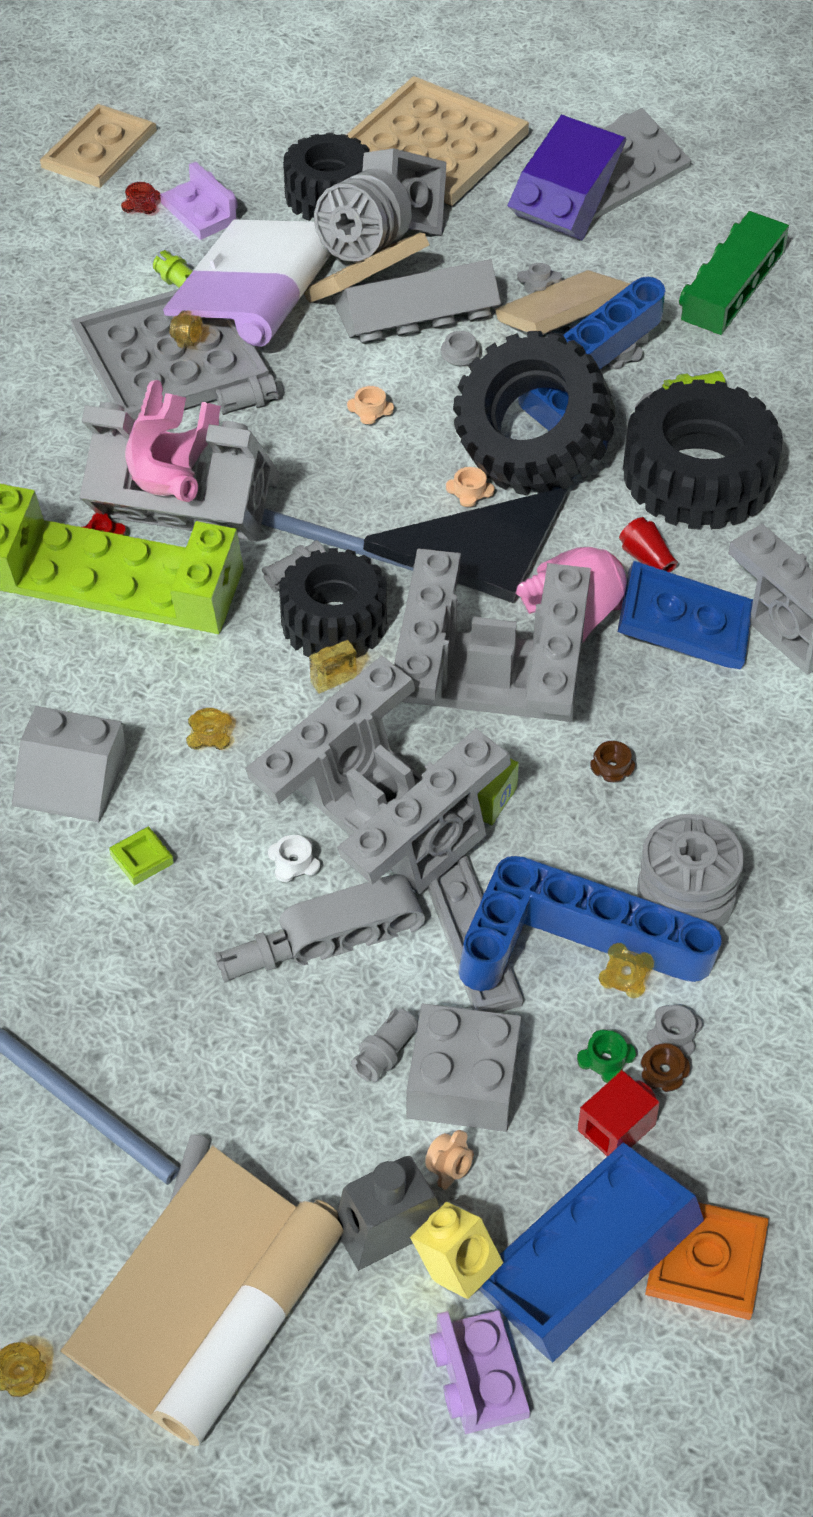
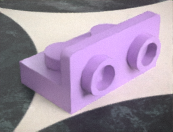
M197 162L189 164L190 181L160 194L161 204L202 240L226 229L236 219L238 203L230 189H226L220 184L211 172L206 171Z
M448 1311L438 1313L437 1333L429 1334V1341L436 1367L446 1365L451 1384L443 1385L450 1418L461 1417L465 1434L528 1419L530 1410L500 1311L489 1312L451 1322Z

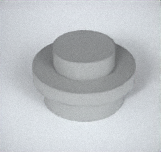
M454 331L448 334L443 342L441 355L450 364L468 365L476 357H479V345L471 333Z

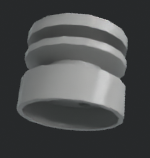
M382 169L364 170L327 188L317 200L314 211L315 229L321 243L332 255L344 261L356 262L366 259L383 248L399 241L408 231L412 218L411 201L405 187L394 175Z
M680 814L663 819L649 831L643 844L637 897L702 919L714 925L718 930L728 923L735 907L738 893L737 887L744 864L743 850L734 832L720 821L703 815Z

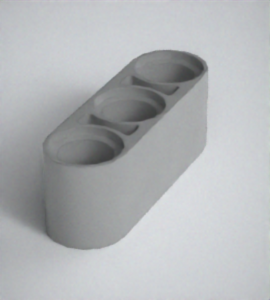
M395 874L379 878L373 885L370 882H366L292 905L281 914L279 923L286 935V940H288L295 962L305 966L308 965V960L321 957V960L354 951L353 946L362 943L370 946L399 937L397 933L410 929L411 933L415 932L424 924L425 917L407 877Z

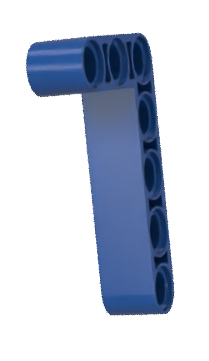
M649 276L635 280L566 332L564 337L567 343L574 340L582 345L586 354H591L599 369L603 368L662 321L665 299L664 284L655 277ZM537 388L518 397V402L526 413L550 431L563 417L568 405L569 395L555 388ZM604 440L603 443L607 449L609 441Z
M509 856L502 859L496 866L466 933L458 973L460 980L465 986L473 990L485 991L497 986L522 928L526 924L681 980L696 982L708 977L713 970L722 937L714 925L702 919L525 857Z

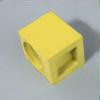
M445 1202L410 1237L431 1278L439 1285L466 1299H469L503 1264L482 1219L448 1202Z

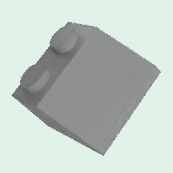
M394 148L365 152L363 156V171L367 169H382L394 175L405 187L411 201L412 211L408 230L441 236L447 162Z
M35 706L20 741L12 806L99 823L127 754L122 721Z

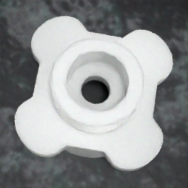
M288 835L270 846L268 857L275 862V877L279 881L289 882L295 876L302 874L312 876L319 871L320 862L318 859L313 858V845L310 839L300 835ZM291 857H297L298 860H297V861H290V858H291Z

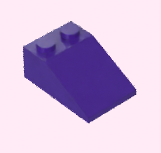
M561 114L521 172L507 206L518 217L582 241L585 238L626 143V137Z

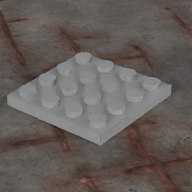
M178 289L71 319L72 331L110 403L123 406L125 411L135 421L141 412L147 385L153 380H159L162 384V403H164L165 393L186 397L184 408H188L218 398L215 394L217 389L221 390L248 382V377L255 375L257 379L269 375V371L254 346L248 344L239 336L234 319L165 316L163 308Z

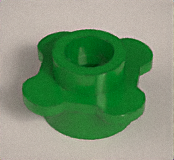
M597 1030L589 1039L587 1049L578 1052L577 1063L582 1069H591L601 1075V1079L608 1083L627 1063H632L635 1060L636 1051L631 1044L626 1043L620 1034L609 1030ZM607 1053L611 1056V1058L604 1059L602 1058V1055Z

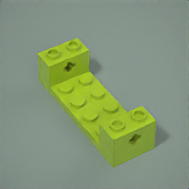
M0 484V591L214 634L220 633L244 569L236 528L196 521L187 546L181 547L44 520L35 490Z

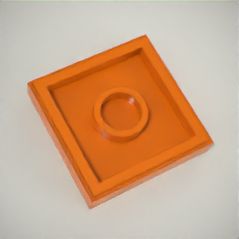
M698 1202L704 1221L649 1272L645 1295L751 1320L769 1218Z

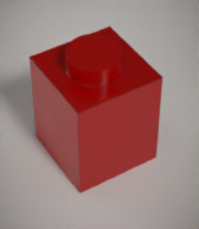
M621 1070L580 1107L577 1131L606 1156L610 1155L623 1142L632 1148L656 1125L660 1102L648 1085L640 1080H633Z

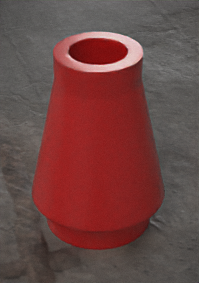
M644 517L636 518L620 533L619 540L623 543V551L640 563L667 572H672L676 568L678 561L672 556L653 521H647Z

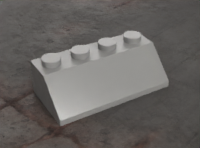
M492 259L346 288L332 297L349 338L359 336L361 343L383 338L382 331L396 328L397 335L418 331V323L432 321L433 328L455 323L454 316L468 313L469 320L487 317L491 315L490 308L501 305Z

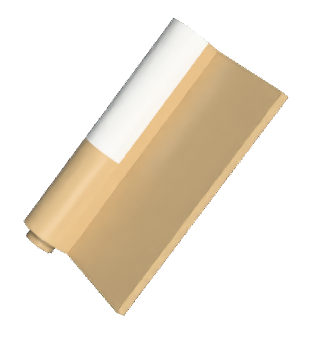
M212 1145L60 1352L162 1428L192 1446H199L342 1236L343 1228L338 1221L337 1211L331 1205L321 1200H315L313 1203L303 1201L297 1207Z

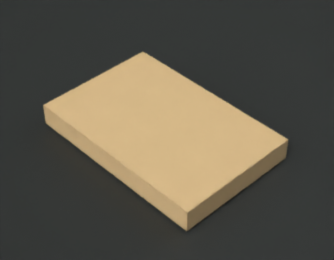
M97 104L40 159L41 168L101 188L157 131L156 123Z
M418 233L393 243L374 255L355 262L310 285L304 292L306 299L311 303L338 293L430 245L425 233Z
M586 270L559 283L548 286L543 291H536L495 308L497 319L525 332L542 331L544 335L590 315L630 285V283Z

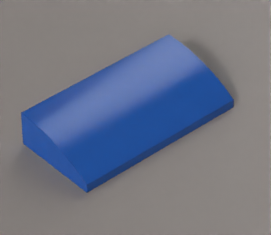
M623 1142L499 1254L503 1264L479 1290L537 1350L553 1363L704 1221L696 1195Z

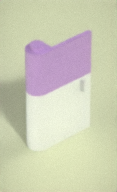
M234 219L163 308L164 315L234 319L237 332L245 342L257 347L264 346L270 342L331 256V253L321 243L315 229V222Z

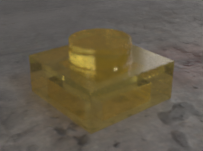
M348 640L332 647L323 648L309 656L310 682L318 694L350 681L357 676L356 650Z

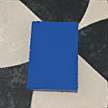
M633 560L628 571L627 585L617 632L727 668L741 669L745 663L753 599Z

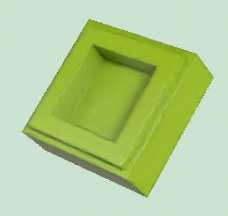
M149 826L109 847L111 857L134 886L174 864L173 856Z

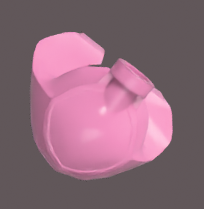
M153 380L147 385L141 412L133 424L126 445V463L132 480L142 490L159 496L175 495L180 501L190 502L196 497L198 492V483L194 478L195 472L192 470V467L208 445L206 436L209 424L219 426L221 406L202 402L196 428L182 433L167 432V430L178 428L180 425L186 397L165 393L164 403H162V384L159 380Z
M577 547L560 553L539 565L537 568L538 574L533 575L532 578H528L526 581H522L516 589V594L521 597L528 613H535L536 604H541L547 563L591 568L584 620V642L591 631L612 610L622 609L627 578L621 562L609 551L593 547Z

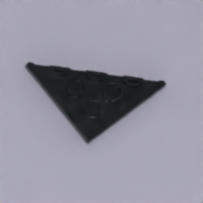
M559 488L367 535L364 539L363 550L413 568L417 549L461 553L458 584L513 603L517 596V586L525 580L566 499L567 489Z

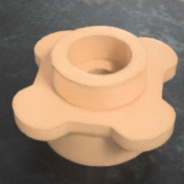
M365 386L355 393V398L347 402V409L350 412H355L363 424H373L377 418L383 415H391L394 411V405L386 401V394L381 388Z
M464 467L455 473L454 479L447 481L446 491L456 495L460 499L462 506L472 507L479 499L491 497L494 494V486L491 483H486V474L481 469Z
M462 1130L455 1131L452 1136L447 1133L439 1135L431 1143L426 1154V1168L439 1176L437 1184L444 1190L455 1179L464 1177L472 1164L474 1153L467 1146V1133Z

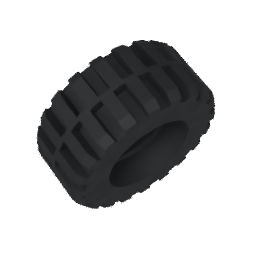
M528 331L527 337L520 338L518 333L507 336L506 343L500 346L493 343L485 350L488 354L482 359L476 357L468 366L471 370L470 375H463L457 388L462 396L457 395L454 398L453 410L457 415L454 419L456 432L461 438L460 442L476 466L486 474V478L491 477L495 485L505 490L511 485L517 494L524 495L530 494L531 489H536L538 493L551 491L553 486L559 484L562 489L573 485L571 479L578 474H581L582 477L589 474L593 470L590 465L593 459L600 461L607 451L603 441H610L614 432V426L611 422L615 418V405L611 399L612 394L591 354H586L583 346L576 341L571 340L567 343L564 335L554 332L549 333L548 338H545L542 331ZM537 388H555L568 393V405L563 417L547 433L527 440H517L502 435L501 427L506 411L524 393Z
M693 380L690 384H684L683 381L672 383L669 389L666 390L661 387L651 393L649 398L643 399L635 407V412L630 415L623 461L626 487L631 490L632 497L639 505L645 503V510L654 517H657L659 514L664 516L666 523L677 526L678 522L688 524V529L697 530L700 529V525H710L711 530L723 528L726 522L736 525L745 521L747 514L752 517L763 508V504L767 503L773 494L782 452V430L778 426V421L771 410H766L764 402L756 396L754 398L749 397L748 392L740 387L732 389L727 387V383L716 381L715 384L705 383V380ZM706 449L725 457L701 459L688 456L680 452V450Z

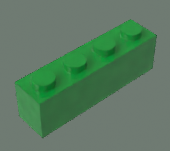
M748 211L740 223H734L726 241L718 243L711 260L707 264L703 263L700 266L696 279L691 285L686 284L679 298V305L682 306L681 321L722 336L784 254L789 225L752 211Z

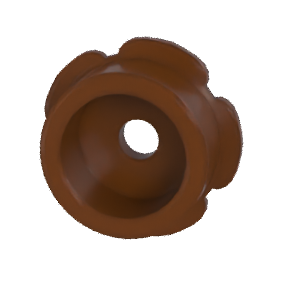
M612 740L603 742L597 747L593 753L594 759L591 760L590 767L596 776H602L605 781L615 783L622 781L624 776L629 777L633 773L635 762L631 760L632 754L627 745ZM614 762L616 765H609V763Z
M662 1043L655 1045L641 1059V1067L644 1070L641 1075L642 1079L653 1089L659 1087L665 1092L675 1091L682 1086L683 1079L689 1076L690 1064L688 1059L684 1057L679 1048L672 1044ZM662 1065H667L669 1067V1071L662 1072L660 1070V1067Z

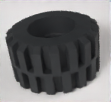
M334 133L313 134L309 138L299 139L298 144H292L283 157L284 188L287 206L292 207L294 214L299 215L302 213V218L310 221L312 217L314 218L317 200L327 188L363 171V156L365 152H370L369 147L366 144H361V141L357 138H349L348 135H336Z
M329 548V552L312 551L310 557L302 555L295 560L296 566L289 565L284 571L285 577H282L279 583L281 626L285 639H290V645L296 651L303 647V655L311 659L317 653L320 654V661L330 662V656H338L339 662L348 661V654L354 653L356 658L365 655V646L373 649L378 645V637L383 638L386 632L387 582L385 576H382L381 568L377 564L371 565L369 557L365 555L358 557L356 556V551L348 549L345 552H338V548ZM329 602L343 603L339 605H325V603Z

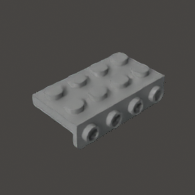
M643 108L631 114H622L614 123L604 128L598 127L624 136L627 140L592 221L686 170L690 166L692 160Z

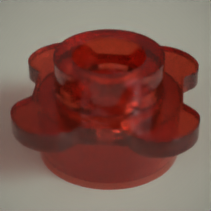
M134 182L127 186L125 190L126 201L121 203V208L124 212L130 213L135 211L152 214L157 210L155 203L160 199V192L155 190L151 184L147 182Z

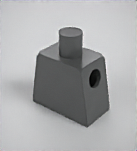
M404 1156L395 1161L382 1162L373 1172L348 1183L343 1188L337 1211L338 1221L343 1228L340 1240L358 1271L413 1244L410 1237L439 1209L433 1191L411 1156Z

